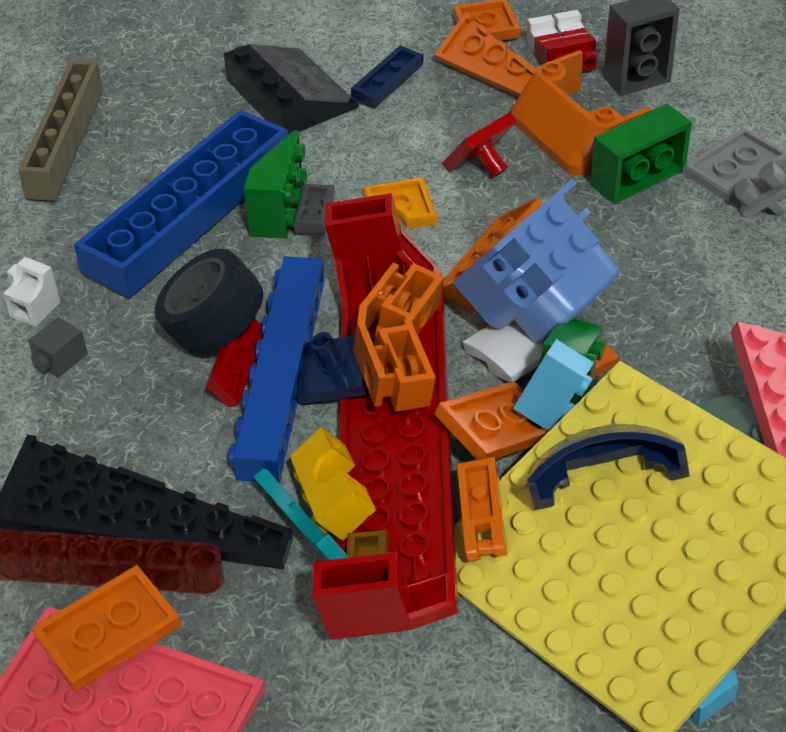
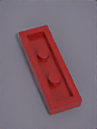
M255 318L243 333L228 345L220 348L205 386L227 407H233L240 403L249 378L250 367L256 359L258 339L263 340L262 325Z

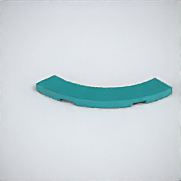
M263 468L253 476L261 488L325 560L349 558L330 535L323 533L318 525L300 508L267 469Z

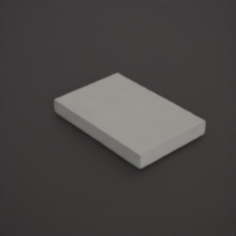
M743 127L685 164L682 174L730 203L737 198L734 190L735 183L743 178L749 179L753 184L760 181L759 171L769 162L775 163L780 168L786 165V151Z

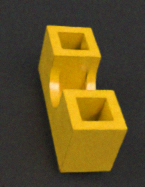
M320 427L290 455L296 470L293 475L304 490L302 497L312 509L314 514L311 517L323 533L328 534L331 532L343 541L348 537V533H352L376 511L366 487L347 474L355 467V464L346 445L323 427Z

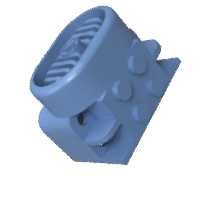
M573 179L452 282L492 327L504 328L515 320L533 342L542 343L547 339L557 323H568L619 275V266L598 243V238L582 221L591 213L589 208L586 207L576 214L562 198L565 193L577 184Z

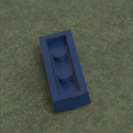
M400 45L351 87V97L375 108L423 65L424 55Z

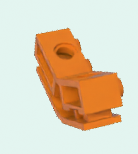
M392 263L361 303L353 353L374 406H381L383 397L389 396L395 412L430 406L436 378L418 334L439 306L444 277L414 263L405 275L398 273V264ZM379 318L373 345L368 329L375 319Z

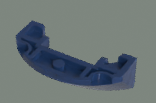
M635 424L604 425L573 434L549 449L529 471L527 483L535 510L555 505L554 493L561 485L563 488L570 486L568 470L640 454L644 456L647 469H655L654 464L659 465L666 470L670 480L690 477L685 446L681 440L666 432Z

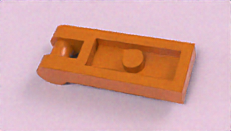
M495 457L458 463L457 470L464 544L468 562L481 560V556L495 554L496 557L508 555L498 468ZM491 532L492 538L478 540L479 533Z

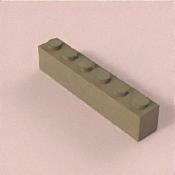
M69 60L18 169L26 199L56 201L103 92L98 62Z

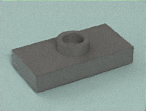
M303 185L293 224L294 233L326 235L324 226L325 203L334 201V185Z

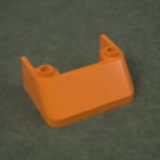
M580 50L540 65L511 108V113L517 120L515 126L565 172L571 175H584L591 172L595 136L651 111L649 107H646L623 117L610 107H600L589 113L569 96L581 88L583 52Z

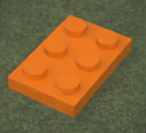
M515 381L441 402L434 413L476 460L491 457L498 459L533 447L549 432L513 409L524 391Z
M136 565L31 627L35 639L72 690L76 692L182 625L179 615L140 567Z

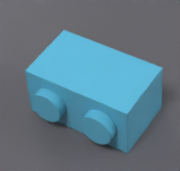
M556 339L513 409L550 431L556 422L560 421L575 406L570 402L573 395L577 394L582 397L593 379L587 373L594 362Z

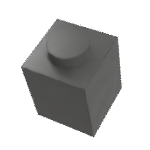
M59 317L28 340L32 353L31 361L39 371H47L57 378L61 377L88 355L83 332Z

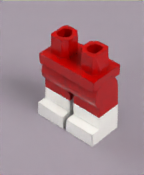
M578 10L554 14V19L551 15L527 19L526 42L541 65L580 50L583 52L582 69L589 71L596 68V40L581 23V14Z

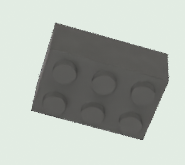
M627 0L609 5L603 78L619 96L671 82L680 10L671 0Z

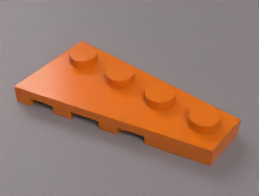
M466 11L434 54L437 61L515 97L520 96L537 70L519 54L512 52L502 40H498L490 34L486 27L482 24L479 25Z

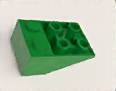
M298 130L291 132L249 169L244 186L250 237L287 239L290 227H293L297 212L295 207H298L302 193L301 186L303 187L307 183V169L302 168V162H304L305 145L300 143Z

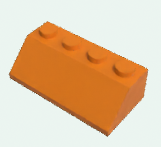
M539 197L497 216L444 277V299L477 312L452 282L543 204Z

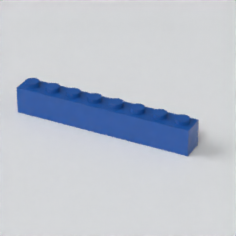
M284 256L281 269L275 270V292H270L268 298V310L270 313L269 316L264 315L263 340L258 339L256 344L257 364H252L250 367L249 383L251 388L244 391L243 417H238L236 422L237 443L231 444L229 449V465L235 468L236 480L257 482L253 476L264 468L280 484L298 405L296 391L306 344L311 342L325 284L324 265L321 258Z

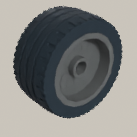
M219 248L196 256L176 271L158 295L154 313L161 326L182 348L191 354L203 355L223 348L244 332L259 312L264 293L255 275L241 259L230 250Z

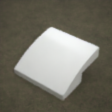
M515 320L504 328H495L488 325L462 341L464 350L468 355L487 362L489 372L492 375L508 382L518 380L540 365L544 343L533 342Z

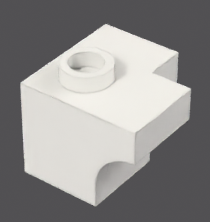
M24 257L18 264H14L7 271L11 286L3 295L9 316L36 327L60 303L52 268Z

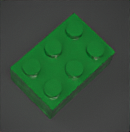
M667 103L595 136L590 185L614 205L682 172L683 166L687 162L692 121Z

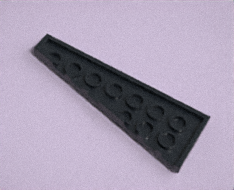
M27 434L0 491L1 529L279 569L285 568L293 541L292 529L255 515H252V517L242 516L229 511V507L217 502L216 505H212L196 499V494L185 491L182 494L166 488L164 482L120 466L116 469L97 463L96 458L86 454L84 457L67 452L66 447L56 443L54 446L42 443L37 441L35 435Z

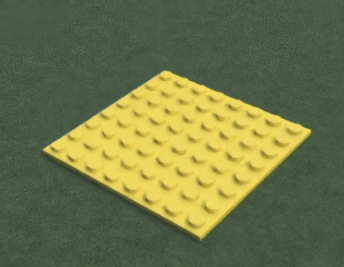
M621 361L499 480L508 555L496 557L495 554L481 556V560L468 562L464 544L462 518L454 525L457 594L638 732H676L786 609V458ZM635 424L666 432L681 440L685 446L690 477L670 480L666 470L659 465L654 464L655 469H647L644 456L640 454L568 470L570 486L563 488L561 485L554 493L555 505L535 510L527 483L528 473L542 455L573 434L604 425ZM491 532L478 534V540L492 538Z

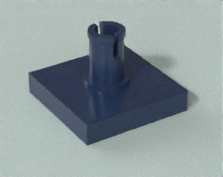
M321 332L316 334L311 339V342L306 344L296 391V397L300 404L367 395L368 389L353 353L355 335L333 339L330 333ZM369 333V335H370V337H371V340H372V342H373V345H374V338H373L372 334Z

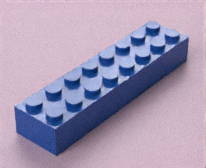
M240 109L74 244L81 274L130 298L245 199L244 186L250 167L289 135L288 130Z

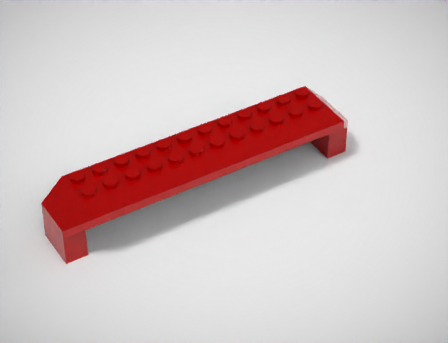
M392 193L325 203L324 226L336 263L342 304V337L355 335L359 306L392 263L399 265L398 273L405 275L414 263L442 276L441 270L401 229ZM443 286L439 306L418 334L436 377L430 406L395 412L389 396L383 397L382 405L375 407L369 391H367L366 396L340 399V441L346 445L355 464V467L347 474L366 487L376 509L352 533L387 530L389 553L313 562L312 597L330 640L413 630L458 614L450 431L434 414L439 403L449 400ZM376 318L368 329V332L372 334L374 339L379 318ZM348 537L343 541L338 538L337 544L347 555Z

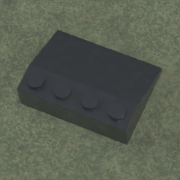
M247 44L224 53L227 81L266 121L287 129L288 134L294 130L301 132L359 108V104L300 48Z

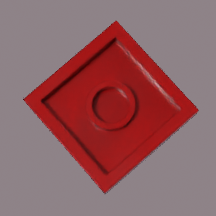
M509 112L466 137L442 164L448 172H451L478 156L491 178L498 176L508 166L505 165L493 146L517 123V120Z

